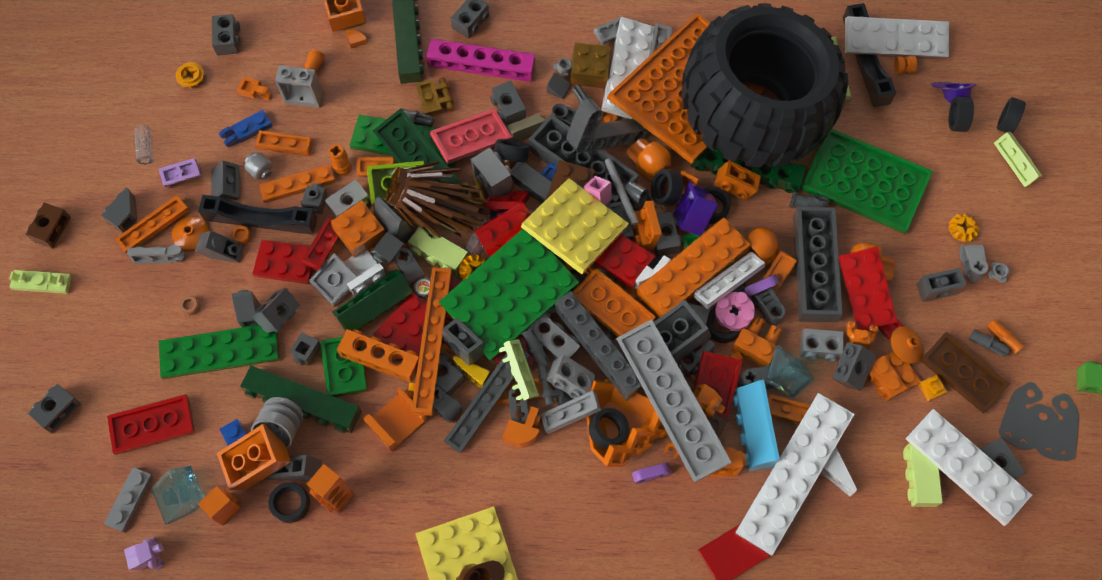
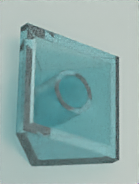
M776 345L766 381L790 398H794L814 378L803 361L782 346Z

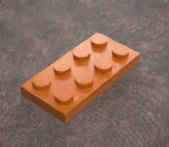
M597 268L572 292L585 310L617 337L651 319L654 321L656 316Z

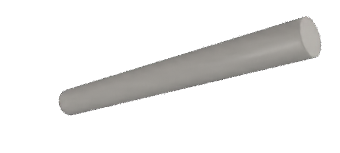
M608 158L604 161L632 226H636L639 224L637 216L612 159Z

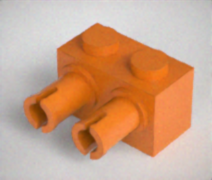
M754 316L748 329L743 328L731 352L737 353L739 351L744 359L762 367L769 365L778 348L775 344L780 334H782V330L778 328L774 334L777 326L772 325L765 339L758 336V333L765 321L761 318L756 325L759 317Z

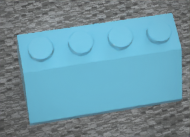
M759 380L737 388L733 397V406L737 407L738 412L736 414L737 426H740L742 433L739 434L740 444L744 446L745 466L748 465L749 471L771 469L780 459L764 380Z

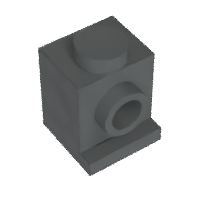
M313 183L312 186L307 185L303 200H301L302 207L313 208L315 213L323 214L325 200L328 195L325 188L318 183Z
M301 333L290 350V354L294 357L293 361L301 366L304 363L310 365L317 352L321 350V344L318 340Z

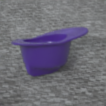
M934 82L931 84L933 87L942 89L944 98L949 103L955 97L971 98L972 87L977 86L975 83Z

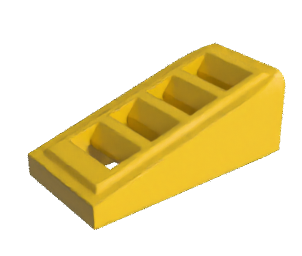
M454 355L453 366L457 365L464 372L463 375L481 389L490 377L489 370L476 364L468 366L460 357Z

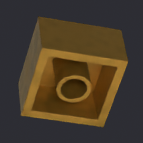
M575 42L572 53L570 84L605 88L609 72L610 47Z

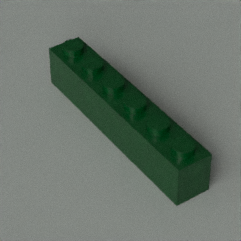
M392 0L398 75L401 84L422 82L421 75L424 74V66L420 64V60L423 59L422 49H419L418 46L422 44L421 35L417 34V30H420L419 19H416V15H419L418 5L414 4V1L417 0Z
M251 365L240 385L245 391L244 394L253 399L257 396L262 398L264 403L274 397L287 398L300 407L304 419L314 418L318 424L323 426L332 425L336 431L341 433L346 431L352 433L362 412L359 406Z

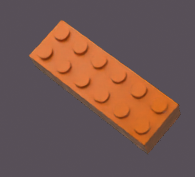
M722 218L637 288V297L659 319L684 299L687 303L694 298V292L748 253L750 243L725 218Z

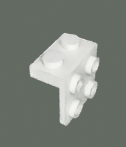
M368 250L344 261L358 275V277L347 283L354 297L386 276L382 265L372 258Z

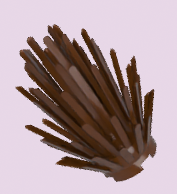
M440 161L409 169L397 167L391 177L393 181L391 187L387 189L385 202L394 206L413 233H415V229L412 227L413 222L411 220L432 239L433 235L427 229L438 238H441L437 231L413 211L460 237L461 234L456 232V229L451 227V225L466 232L474 231V228L454 218L477 226H482L483 222L468 217L466 214L487 220V216L478 212L480 208L487 209V207L462 199L466 198L481 203H488L486 200L462 193V190L480 193L481 190L469 185L439 180V178L453 177L452 172H458L461 168L431 170L433 168L432 165L439 164Z

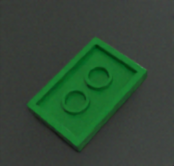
M343 336L320 341L327 395L333 397L368 391L364 365L341 357L337 352ZM362 345L358 347V351H362Z

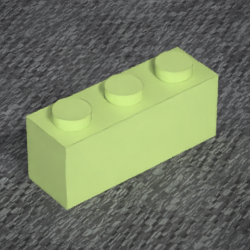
M418 227L408 241L411 253L417 257L422 256L426 258L425 260L433 266L437 265L441 268L452 269V274L457 277L462 260L469 256L468 251L442 236L438 238L427 229L433 235L432 239Z
M909 443L903 450L904 460H907L905 476L906 480L909 481L910 487L907 493L908 500L911 501L912 507H937L943 503L939 469Z

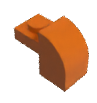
M531 406L525 424L509 419L502 437L503 443L518 448L534 444L540 436V430L534 428H538L542 416L539 415V409Z

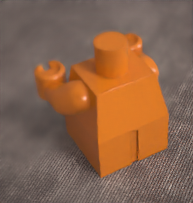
M849 321L846 325L848 343L862 345L869 350L870 344L876 339L878 326L874 327L872 325L869 331L853 330L856 323Z
M706 384L698 385L695 388L693 394L705 415L713 417L715 411L720 414L723 413L725 407L720 404L723 399L714 389Z

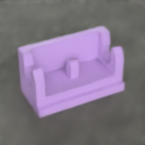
M195 158L159 168L163 186L166 188L171 187L172 184L195 177H203L199 169L201 168L200 164Z

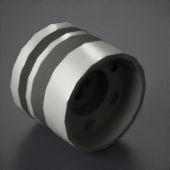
M270 398L265 401L251 427V431L265 424L288 449L303 421V413L298 405L287 398Z

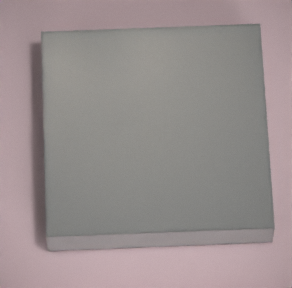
M334 253L321 269L312 276L309 282L336 307L350 292L347 283L358 277V275Z

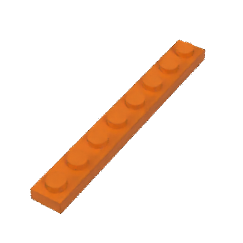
M432 267L411 409L412 414L432 416L443 340L442 329L445 326L446 310L439 301L449 293L452 269Z

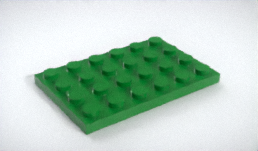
M832 129L822 142L801 186V190L812 195L825 196L833 204L906 234L933 171Z
M522 229L443 297L439 303L454 320L458 318L483 342L484 350L482 352L491 361L501 353L499 349L505 347V342L517 339L523 331L550 310L557 300L575 288L579 281L550 249Z

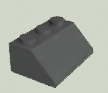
M685 299L654 322L676 363L711 337L709 328Z

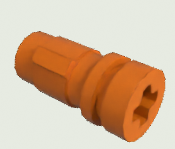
M332 145L328 151L333 170L337 175L345 176L352 169L350 160L347 157L348 154L341 145Z

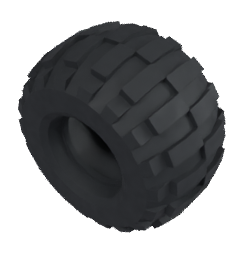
M759 3L758 6H753L752 8L749 5L730 10L723 17H717L696 40L682 77L683 110L687 109L688 122L697 135H703L702 141L712 151L717 149L723 153V158L735 162L736 159L743 161L745 166L762 167L764 163L768 168L787 165L794 159L799 161L828 136L840 117L845 104L848 73H845V60L839 46L833 44L832 35L825 28H819L814 23L815 20L808 15H799L793 12V8L783 5L781 8L772 7L769 3ZM742 82L755 83L766 87L780 100L763 97L748 89Z

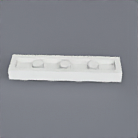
M753 252L748 253L694 292V298L706 309L710 308L765 267V262Z

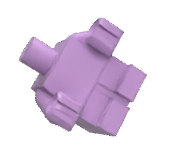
M156 537L144 539L141 544L124 549L129 570H142L147 568V566L158 570L164 566V564H161L163 560L159 557V552L163 551L164 548L161 543L158 544L156 542Z

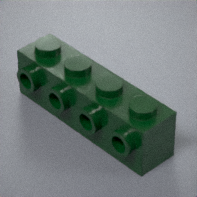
M395 269L332 311L345 332L347 329L360 331L362 326L375 321L381 313L388 312L393 308V305L399 301L406 300L413 291L402 273Z

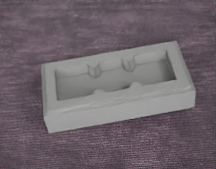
M620 18L594 28L593 32L601 45L616 40Z

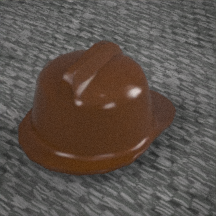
M494 560L481 564L472 563L466 565L461 570L456 580H503L505 571L503 565Z

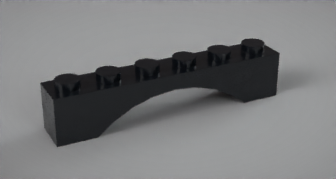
M865 4L847 6L843 21L845 24V18L848 16L869 17ZM855 54L873 107L891 104L896 95V90L891 77L886 74L879 63L877 55Z
M202 195L198 210L204 221L311 235L314 234L317 216L313 208L297 206L282 209L259 208L211 195Z

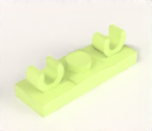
M1011 131L1006 132L994 142L1024 187L1030 186L1042 176Z
M14 270L10 274L9 280H11L9 288L20 291L68 294L72 276L64 273Z
M511 340L505 342V347L500 348L499 352L506 351L508 354L507 358L503 359V362L510 363L511 373L518 385H514L512 388L513 390L520 389L521 395L517 396L516 400H527L539 396L520 341Z

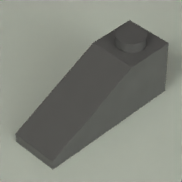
M309 455L289 456L291 463L264 480L310 481L322 466L323 460Z

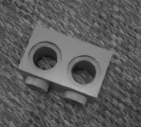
M806 328L802 330L800 334V357H805L807 360L820 358L828 362H835L841 358L843 354V332ZM807 343H813L816 348H810ZM827 344H832L835 350L829 349Z
M563 354L553 361L546 380L575 399L590 392L595 374Z

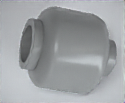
M253 152L246 157L244 167L254 179H266L271 175L272 163L263 153Z

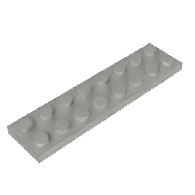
M652 319L616 338L694 483L732 464Z

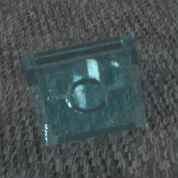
M191 465L169 469L151 488L165 525L195 512L200 507L198 503L204 498Z

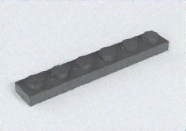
M523 350L527 360L530 355ZM503 359L500 361L445 438L444 442L459 453L462 452L513 380L514 376L511 373L509 362H503Z

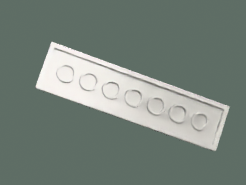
M817 394L780 456L779 461L774 466L735 532L737 535L769 555H773L853 418L854 413L823 395Z

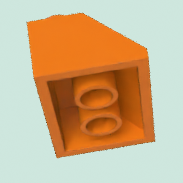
M265 424L260 425L217 453L229 490H247L291 463L285 444Z

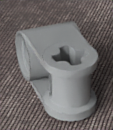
M982 244L962 245L959 255L965 277L971 282H977L988 270L984 246Z

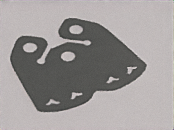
M1026 383L1016 389L1005 411L998 431L999 434L1010 444L1025 450L1036 448L1047 458L1059 461L1074 459L1079 413L1071 397L1064 393L1052 398V405L1059 415L1063 416V419L1059 420L1056 413L1050 407L1042 404L1034 405L1029 409L1025 407L1026 404H1032L1042 399V392L1035 383ZM1028 389L1033 390L1035 396L1032 398L1028 397L1026 391ZM1066 401L1068 407L1062 409L1059 406V402ZM1039 413H1046L1047 420H1040ZM1011 431L1012 437H1010L1009 434H1006L1005 432ZM1024 438L1028 443H1025L1024 441L1020 442L1019 440H1022ZM1051 447L1053 453L1050 450H1045V448ZM1065 450V452L1068 453L1069 455H1066V454L1061 455L1060 453H1062V452Z

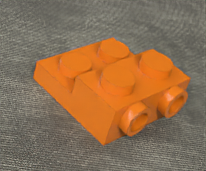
M652 200L645 201L640 211H634L639 224L632 226L633 242L648 252H653L662 235Z
M894 351L875 360L867 376L868 380L876 386L878 395L884 398L886 402L921 382L911 366L900 360Z
M735 448L724 449L732 464L707 477L738 476L740 471L743 470V466L746 465L745 453L736 451Z

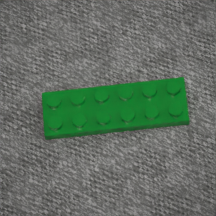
M359 114L350 141V149L392 156L373 132L386 119ZM414 124L443 159L430 136L431 131L438 128ZM458 160L447 164L448 167L456 168Z
M260 325L159 340L160 377L162 379L280 361L277 332L266 333Z

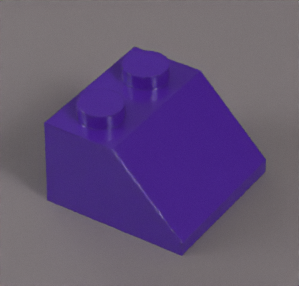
M689 181L673 214L682 230L701 236L703 231L708 228L711 216L716 213L718 203L713 195Z

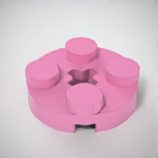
M730 292L717 302L715 308V317L722 327L729 328L731 331H740L743 328H747L753 320L755 313L753 302L744 292ZM733 307L739 309L736 316L734 313H730Z

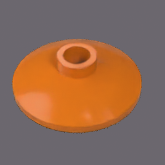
M196 216L185 217L175 224L172 230V240L175 245L181 246L182 250L193 251L196 249L200 234L208 232L209 227L202 218Z
M898 327L892 332L891 346L897 357L908 364L919 362L923 357V345L919 336L908 327Z

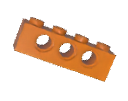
M347 329L337 348V352L341 357L408 383L413 382L417 373L419 361L417 353L411 350L405 352L400 350L399 346L389 343V345L384 344L381 339L374 336L371 338L366 337L359 330L354 329L351 331ZM367 345L365 350L358 351L359 346ZM378 352H385L383 357H375ZM396 359H403L401 364H393Z
M324 464L306 484L311 488L309 493L330 512L334 509L339 513L354 495L353 491L341 477Z

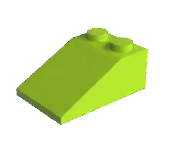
M424 161L367 166L371 206L375 205L378 196L383 199L386 198L387 189L391 187L393 181L391 177L397 167L409 169L424 165Z

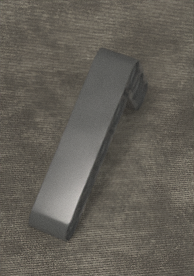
M587 98L580 103L566 139L576 152L584 153L633 144L638 139H644L647 132L634 119L599 124L603 111L591 98Z

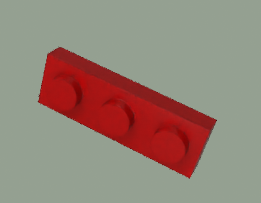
M330 217L327 218L302 259L303 264L318 271L339 239L332 228L331 221L333 219Z

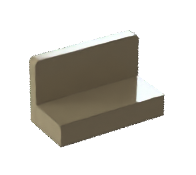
M540 113L509 124L506 128L512 136L511 140L522 141L530 138L546 119L542 118Z

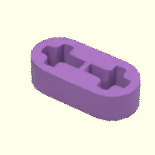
M776 274L744 287L743 291L749 297L780 282Z
M663 463L637 470L632 473L634 483L640 484L666 477L672 474L669 463Z

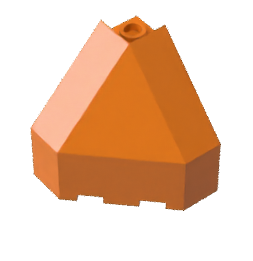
M605 378L604 381L593 382L590 391L596 392L601 410L614 408L620 411L629 423L627 438L619 445L610 444L608 449L598 446L589 434L591 451L607 467H624L629 463V458L636 453L640 455L652 446V441L659 436L663 438L668 434L648 396L638 392L626 401L609 379ZM596 412V413H594V414H592V415L586 417V418H587L588 433H589V423H590V420H591L598 412ZM602 418L599 421V428L604 436L610 439L618 437V427L612 420Z

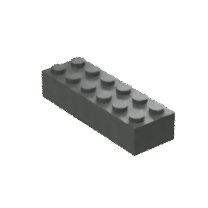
M551 114L528 139L529 151L548 164L552 163L557 166L559 160L595 170L594 176L611 182L612 200L609 203L621 202L604 161L608 158L612 159L624 189L631 181L638 184L639 174L602 149L584 153L576 152L566 139L570 127Z
M797 207L793 215L795 259L797 260L798 322H838L843 314L836 209L830 207Z

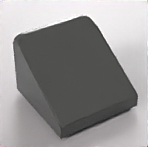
M554 73L547 84V92L563 99L571 84L559 74Z

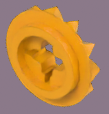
M188 62L177 69L175 76L178 84L183 88L189 87L191 89L192 86L198 87V83L203 82L205 74L199 64ZM187 72L193 75V79H190L188 77Z
M966 213L954 216L948 226L950 234L961 242L974 240L980 230L978 221H975L973 216H968ZM964 222L966 227H969L966 232L963 227H960Z
M479 255L465 257L459 266L461 279L464 280L471 274L472 269L469 264L479 267L486 260Z

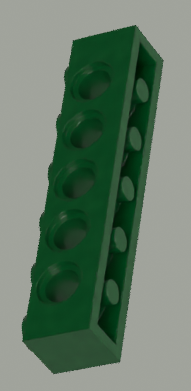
M708 147L690 167L697 171L705 170L717 175L718 169L729 160L723 158V153L715 149L712 151ZM736 159L734 162L742 167H748L745 166L743 161ZM791 162L779 167L768 168L765 163L762 167H748L750 171L761 176L759 184L766 185L770 189H782L787 193L799 192L805 171V166Z

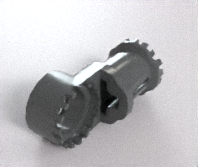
M794 191L789 207H828L830 200L822 195H809L807 197Z

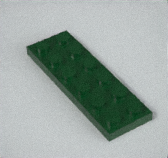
M402 108L373 130L398 163L424 161V164L440 161L439 164L432 165L433 168L431 170L449 168ZM453 172V177L439 178L440 181L462 184Z

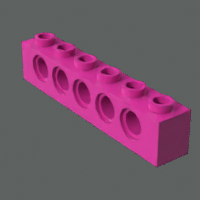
M441 39L430 40L426 56L428 67L532 82L535 68V54L515 52L509 49L501 50L494 47H481L475 44L447 42Z

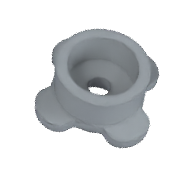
M561 58L557 64H554L553 69L566 77L571 71L572 63L567 58Z
M993 262L988 277L999 280L1000 283H1005L1010 269L1003 263Z

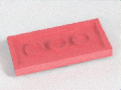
M495 108L432 130L430 133L446 164L482 152L489 147L493 148L498 139L512 138Z

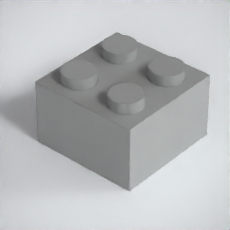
M490 147L471 159L473 173L476 179H480L489 196H506L513 191L512 172L507 165L504 166L501 163L502 160L499 154L493 152Z

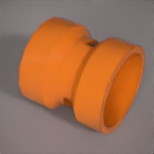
M903 56L895 57V74H903L904 72L914 74L916 72V56H908L907 58Z

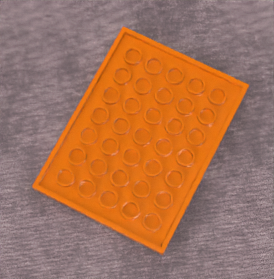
M698 13L691 17L607 96L608 100L691 164L708 148L702 141L703 135H697L688 122L687 109L683 110L682 77L686 63L696 40L710 24L708 20ZM742 82L748 89L759 95L767 89L755 83Z

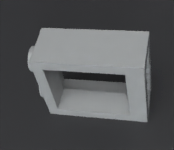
M279 65L275 82L284 103L320 108L323 90L316 71Z

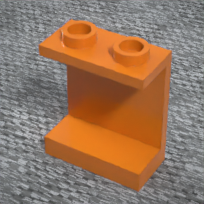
M400 387L396 389L398 395L373 417L368 414L363 418L366 425L391 452L428 420L426 415L412 414L413 396L407 389L403 391Z

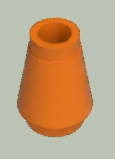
M312 49L311 52H308L304 68L317 71L325 61V55L319 50Z

